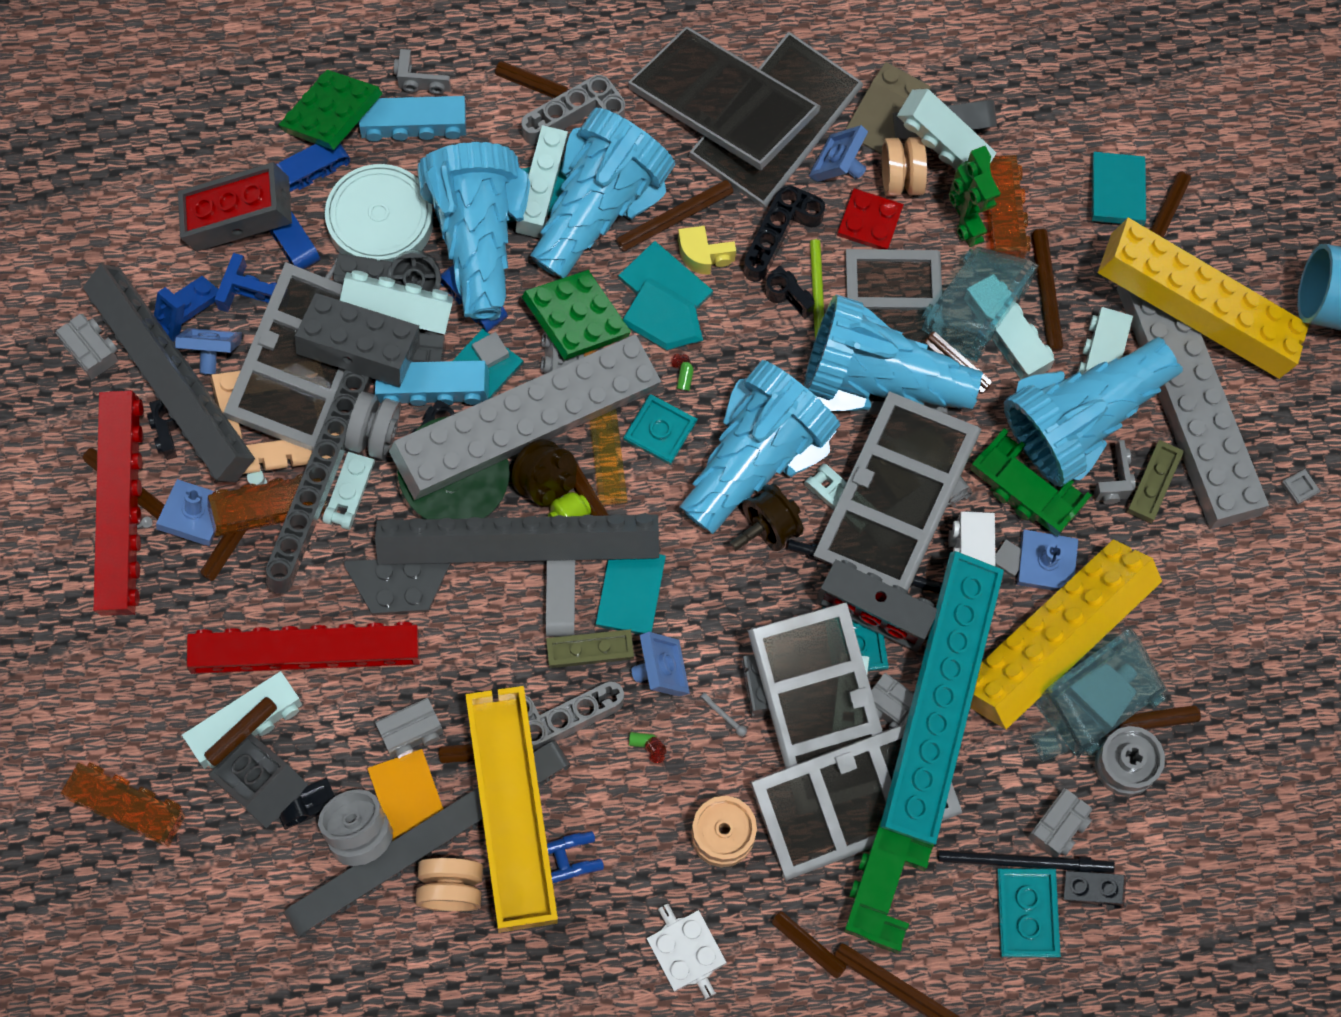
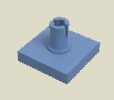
M860 125L831 134L809 177L819 182L847 174L848 172L854 179L860 178L865 173L866 166L861 164L855 156L868 131Z
M187 328L176 336L175 348L200 350V373L215 374L217 352L231 353L241 344L242 332Z
M177 479L157 520L156 529L210 547L226 512L230 496Z
M1023 530L1020 544V566L1016 585L1058 591L1075 575L1078 539Z
M652 632L641 634L640 639L645 663L632 667L631 671L634 680L639 683L648 680L650 690L674 696L690 694L680 641Z

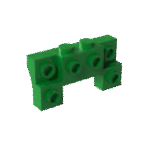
M986 146L972 150L968 161L958 166L949 192L950 202L961 216L957 233L962 241L966 240L969 247L985 241L982 235L987 234V229L978 213L996 207L997 203L994 198L1001 195L991 175V155Z
M1004 428L972 463L970 470L991 485L990 490L993 492L994 497L1002 503L1007 502L1011 505L1020 518L1024 520L1029 519L1032 523L1037 521L1058 537L1086 505L1092 495L1089 492L1084 495L1073 487V480L1066 483L1058 492L1057 489L1017 459L1026 444L1022 441L1020 444H1017L1007 436L1008 430Z
M880 821L869 854L863 853L858 867L859 870L863 871L860 881L854 880L849 897L854 898L844 933L871 942V945L899 954L909 923L887 915L904 864L925 872L934 845L881 828Z

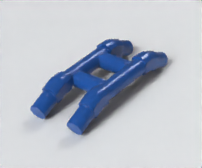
M592 831L568 835L547 843L548 855L554 853L559 870L551 872L553 884L604 869L602 859L583 861L570 866L565 849L568 850L595 842V835Z

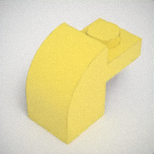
M705 226L678 229L680 256L690 270L708 275L711 274L712 264L724 267L735 261V241L708 245Z

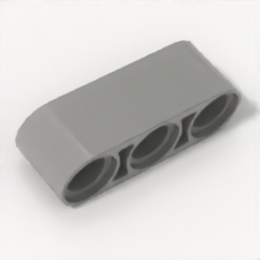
M575 560L547 561L546 637L575 635Z

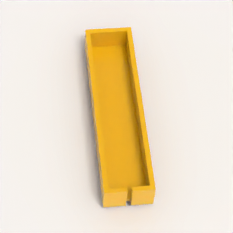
M1129 217L1111 233L1098 270L1100 275L1278 379L1298 365L1303 348L1301 344L1305 341L1309 324L1303 323L1297 316Z
M1113 539L981 662L970 708L1005 730L1010 727L1162 582L1153 558L1137 550L1132 551L1131 547Z
M524 686L498 689V702H493L492 690L465 694L498 933L558 924Z

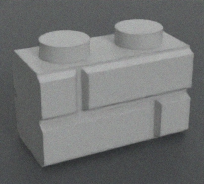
M79 314L70 320V323H66L57 329L55 333L63 346L92 380L118 362L115 355L118 349L109 338L104 340L99 333L102 330L93 318L88 321L83 314Z
M884 673L871 691L879 719L882 718L889 723L888 727L891 729L907 723L914 693L887 673Z
M428 698L375 722L391 758L396 755L397 758H401L412 753L413 747L422 743L424 746L431 745L440 739L439 735L443 734L441 724Z
M1064 788L1027 838L1052 857L1057 858L1061 853L1066 856L1076 843L1072 840L1075 833L1079 831L1082 834L1091 823L1092 819L1088 815L1093 809Z

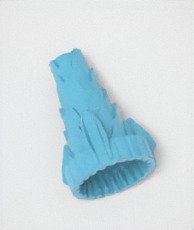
M594 108L582 127L573 129L568 138L561 173L567 178L560 188L563 192L553 205L549 220L540 231L543 236L530 255L538 267L554 276L567 277L585 249H590L601 234L605 235L619 215L632 220L636 215L647 210L665 195V180L675 166L673 157L658 141L629 120L607 109Z
M489 142L459 143L445 146L430 152L418 163L420 194L425 201L434 205L435 214L441 226L442 236L447 245L448 257L453 259L455 280L458 292L462 296L464 316L474 319L496 320L500 318L501 307H503L506 299L504 269L508 268L506 244H508L507 221H509V215L517 222L524 220L523 215L527 207L530 190L529 175L519 168L518 157L513 150L506 146Z
M836 294L830 301L818 330L807 366L804 386L819 398L825 406L834 411L869 410L871 408L870 394L886 399L889 391L922 405L926 402L943 407L973 409L977 402L976 398L980 389L983 372L960 365L946 355L928 350L927 344L905 338L902 332L888 327L872 311L864 307L862 302Z
M1157 337L1125 357L1116 358L1108 363L1102 362L1083 374L1077 372L1065 379L1063 371L1023 378L1018 382L1016 393L1004 401L1005 416L1018 443L1020 444L1022 441L1026 444L1024 452L1035 467L1052 484L1061 487L1072 479L1081 480L1084 478L1107 446V442L1103 439L1123 426L1121 422L1138 411L1139 405L1162 391L1160 387L1181 374L1183 367L1177 363L1175 355L1166 345L1165 340Z
M761 360L747 378L739 379L736 383L722 422L728 428L720 436L719 441L721 443L710 455L706 468L692 483L695 488L679 507L697 525L713 534L740 503L750 498L755 491L759 492L762 490V487L771 480L776 472L781 474L784 471L791 478L826 457L830 452L829 440L840 427L839 420L820 399L795 378L774 364Z

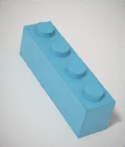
M465 96L379 98L359 121L361 137L369 141H379L387 137H393V139L400 141L406 140L408 137L430 140L434 136L457 139L461 135H466Z
M486 361L411 362L400 387L376 380L375 395H377L380 403L385 398L401 403H410L414 406L436 403L437 400L448 405H452L453 402H465L466 404L476 405L481 403V401L488 400L489 369Z

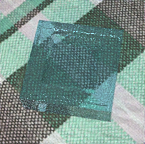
M1057 726L1029 737L1041 763L1068 752Z

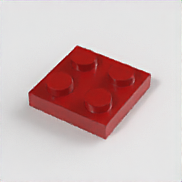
M854 188L837 236L876 249L888 250L904 204Z

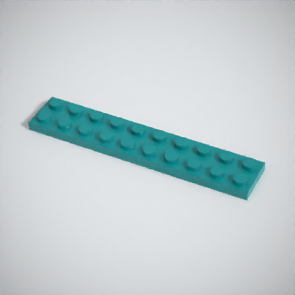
M957 551L950 552L936 606V616L929 633L880 825L881 828L930 845H936L1004 574L1003 569Z

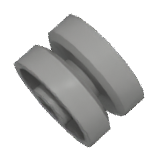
M362 391L351 413L345 437V449L361 453L368 444L369 456L384 460L388 455L397 431L401 402L385 398L379 405L377 395Z
M1133 726L1117 729L1109 735L1095 755V770L1100 782L1111 792L1129 797L1141 794L1160 777L1165 764V754L1158 739L1149 731Z
M360 789L345 791L331 799L319 814L318 826L335 859L344 865L359 866L376 860L387 850L392 841L393 829L377 797L369 791Z

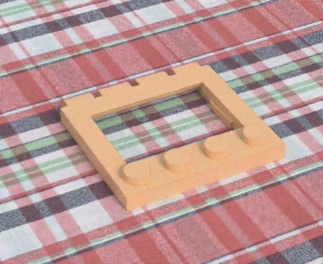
M320 361L274 366V368L327 388ZM240 371L211 375V384L216 404L222 412L225 410ZM252 372L243 395L251 397L261 396L264 392L272 391L283 393L290 392V389L294 388ZM312 396V405L316 420L318 421L325 400ZM228 419L241 438L242 434L239 423ZM334 432L331 435L337 436L339 433ZM284 440L246 445L255 457V460L243 474L260 472L259 463H263L265 471L287 468V459H290L292 467L307 465L312 451ZM325 455L322 456V458L328 459L331 458V456Z

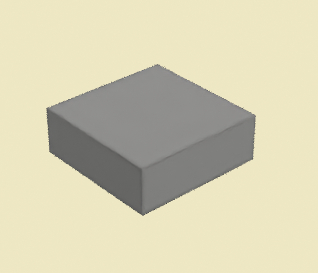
M496 332L472 344L476 355L480 361H486L488 368L510 357L508 350Z
M1306 469L1281 483L1296 506L1320 493L1319 488Z
M1005 540L995 555V566L1003 569L1005 573L1014 578L1019 571L1021 549Z

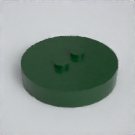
M442 417V418H437V419L431 420V421L425 423L424 425H422L421 427H419L416 431H418V430H420V429H422V428H424V427H427V426H429V425H431V424H433V423H436V422H438V421H440V420H442V419H445V418H447V417ZM508 458L417 500H414L397 468L398 490L408 509L420 519L487 518L500 504L507 490L509 482Z

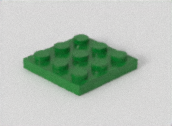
M326 70L319 76L314 85L303 94L300 101L286 114L278 126L287 134L334 150L383 93L376 85Z
M589 270L525 290L522 295L523 300L564 360L623 340L631 333Z

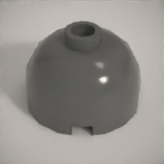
M414 249L402 252L394 258L388 268L387 275L388 278L395 280L396 284L405 286L406 283H413L421 286V290L430 292L433 289H440L442 276L438 263L431 255Z

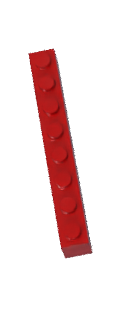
M132 390L99 392L93 611L101 616L135 615L136 606L139 605L140 601L139 591L136 589V579L140 577L137 551L141 547L140 536L137 534V524L141 522L138 496L142 494L141 481L138 480V469L142 468L139 443L143 440L142 427L139 426V419L143 415L144 408L142 400Z
M406 621L397 622L396 626L369 623L367 627H356L354 624H341L339 628L313 625L310 629L285 626L281 630L257 627L253 631L245 632L237 628H229L219 633L201 629L197 630L194 634H187V668L191 674L420 665L418 625H413V623Z

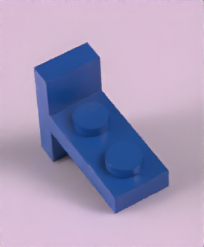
M233 253L214 300L218 310L229 312L235 294L269 303L277 283L271 282L268 284L261 282L258 278L251 275H245L244 277L243 274L247 267L244 256ZM287 289L280 304V307L287 308L290 301Z
M201 276L175 294L166 287L157 292L154 316L172 342L180 334L183 323L215 302L214 299L218 288Z

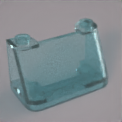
M977 247L975 250L970 248L962 261L965 263L936 304H929L923 313L922 318L925 319V322L921 329L928 334L935 331L959 353L975 363L978 362L984 353L985 345L991 341L995 331L1016 301L1025 295L1039 268V265L1028 259L982 247Z
M1129 628L1050 685L1035 705L1079 758L1084 753H1087L1089 756L1102 747L1100 741L1108 733L1142 708L1151 705L1154 709L1167 699L1164 694L1168 689L1140 638L1132 628Z

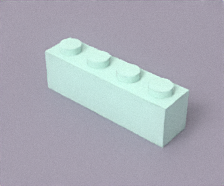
M929 89L912 90L897 115L904 122V127L907 130L916 133L922 139L921 142L925 146L936 151L939 154V159L946 164H950L955 170H957L960 164L968 161L970 152L974 149L986 146L991 155L990 163L997 153Z
M542 125L529 172L530 190L527 207L523 215L524 220L516 223V233L542 238L540 231L546 223L566 147L568 131Z
M353 270L352 273L346 272L340 301L419 325V329L445 334L453 297L448 296V293L442 290L433 289L432 292L421 290L422 287L417 284L406 283L404 286L396 284L395 280L388 277L375 279L368 277V274L365 272Z
M993 275L967 290L964 302L1020 380L1033 375L1043 374L1051 369L1055 360L1051 348L1048 345H1044L1040 340L1037 329L1024 318L1021 307L1011 300L1008 296V290L1002 282H998Z
M1101 307L1098 316H1092L1088 329L1093 332L1092 338L1086 339L1082 354L1087 355L1085 363H1080L1077 372L1083 374L1102 362L1108 363L1116 358L1120 359L1123 357L1133 315Z
M281 671L182 734L204 769L208 766L210 768L216 767L205 758V752L265 697L270 698L276 704L277 710L251 733L253 736L257 734L260 736L266 735L274 729V723L282 718L288 720L299 712L298 708L302 706V703Z

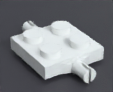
M669 904L664 905L669 916L666 915L663 907H660L658 911L666 925L661 931L648 937L647 940L674 992L687 985L698 984L704 999L710 997L705 986H707L711 996L715 995L716 992L708 978L715 970L726 965L727 962L699 910L685 918L676 919Z

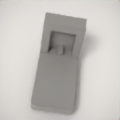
M400 49L399 59L394 61V75H397L399 88L410 93L417 92L418 90H429L433 94L451 92L450 76L411 73V50Z
M1118 440L1114 447L1119 481L1098 482L1094 489L1095 501H1103L1107 505L1120 502V499H1128L1132 491L1135 490V476L1130 474L1129 470L1131 452L1129 448H1126L1124 440Z

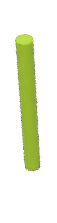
M818 239L810 241L812 293L815 301L813 311L815 339L824 317L821 243Z

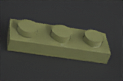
M1158 440L1127 513L1151 524L1153 523L1184 450Z
M631 629L546 638L549 668L634 660Z

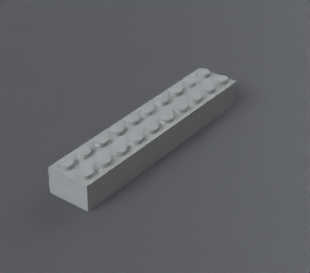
M1118 285L1117 291L1126 314L1133 315L1131 327L1139 348L1149 341L1160 337L1165 340L1166 345L1172 350L1177 363L1183 367L1181 374L1160 387L1162 391L1158 393V397L1179 449L1184 450L1182 459L1210 530L1261 516L1269 507V504L1201 333Z
M635 334L397 439L393 442L389 453L414 500H417L520 453L533 441L539 439L549 440L653 392L661 383V380Z

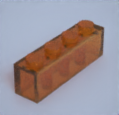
M1017 155L995 156L990 163V171L1001 195L994 198L997 203L996 207L987 210L992 261L1024 260L1026 253L1030 252L1031 239L1030 236H1026L1025 228L1028 226V214L1023 212L1022 205L1025 203V190L1020 188V181H1022L1023 176L1022 166L1018 165Z
M304 473L292 479L276 478L270 480L267 484L257 486L256 484H246L240 487V489L231 491L220 489L208 495L207 507L214 535L219 536L284 523ZM320 478L312 480L314 482H321ZM325 501V503H324V506H323L322 511H321L320 514H324V512H325V510H326V506H327V502H326V501ZM304 502V503H303V505H306V506H310V505H313V504H314V503H312V502Z
M79 762L77 763L60 793L66 800L169 848L186 817L180 811L181 806L169 799H165L163 803L154 798L155 793L144 787H140L138 790L129 787L130 782L114 774L113 778H110L103 774L104 769L89 762L87 766Z

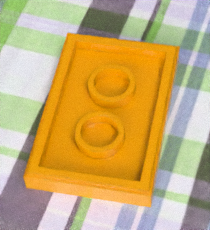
M423 749L367 768L378 801L393 829L392 841L443 810Z

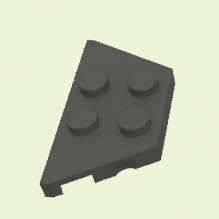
M377 559L344 561L346 571L372 616L429 612L436 594L442 586L443 579L452 564H378Z

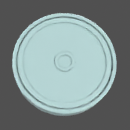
M373 164L349 172L335 184L325 206V221L329 237L340 254L377 259V261H393L402 252L413 249L422 251L428 243L433 230L432 204L425 201L421 196L419 179L409 171L393 165Z

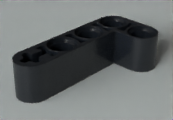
M787 185L782 187L778 191L745 257L743 269L745 277L753 282L763 280L793 221L811 228L819 226L823 221L825 202L820 197L795 186ZM784 200H791L793 203H792V204H786V203H784L783 201H784ZM814 210L817 214H810L807 211ZM779 221L783 223V225L777 226L774 225L772 222ZM767 242L770 243L772 246L764 247L761 244ZM759 257L761 259V263L756 268H754Z

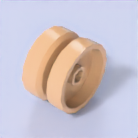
M920 137L907 138L904 149L899 138H885L883 140L881 168L885 196H900L904 185L909 196L923 195L925 193L927 157L925 145L921 142L922 139Z
M730 796L714 797L703 803L695 814L691 831L692 845L698 856L708 864L717 867L734 866L743 861L752 850L757 832L756 818L750 807L740 799ZM722 827L727 828L728 834H721L720 829Z
M432 858L418 862V879L425 883V885L417 888L416 905L424 909L436 911H473L480 909L482 893L473 886L482 882L483 864L456 858Z

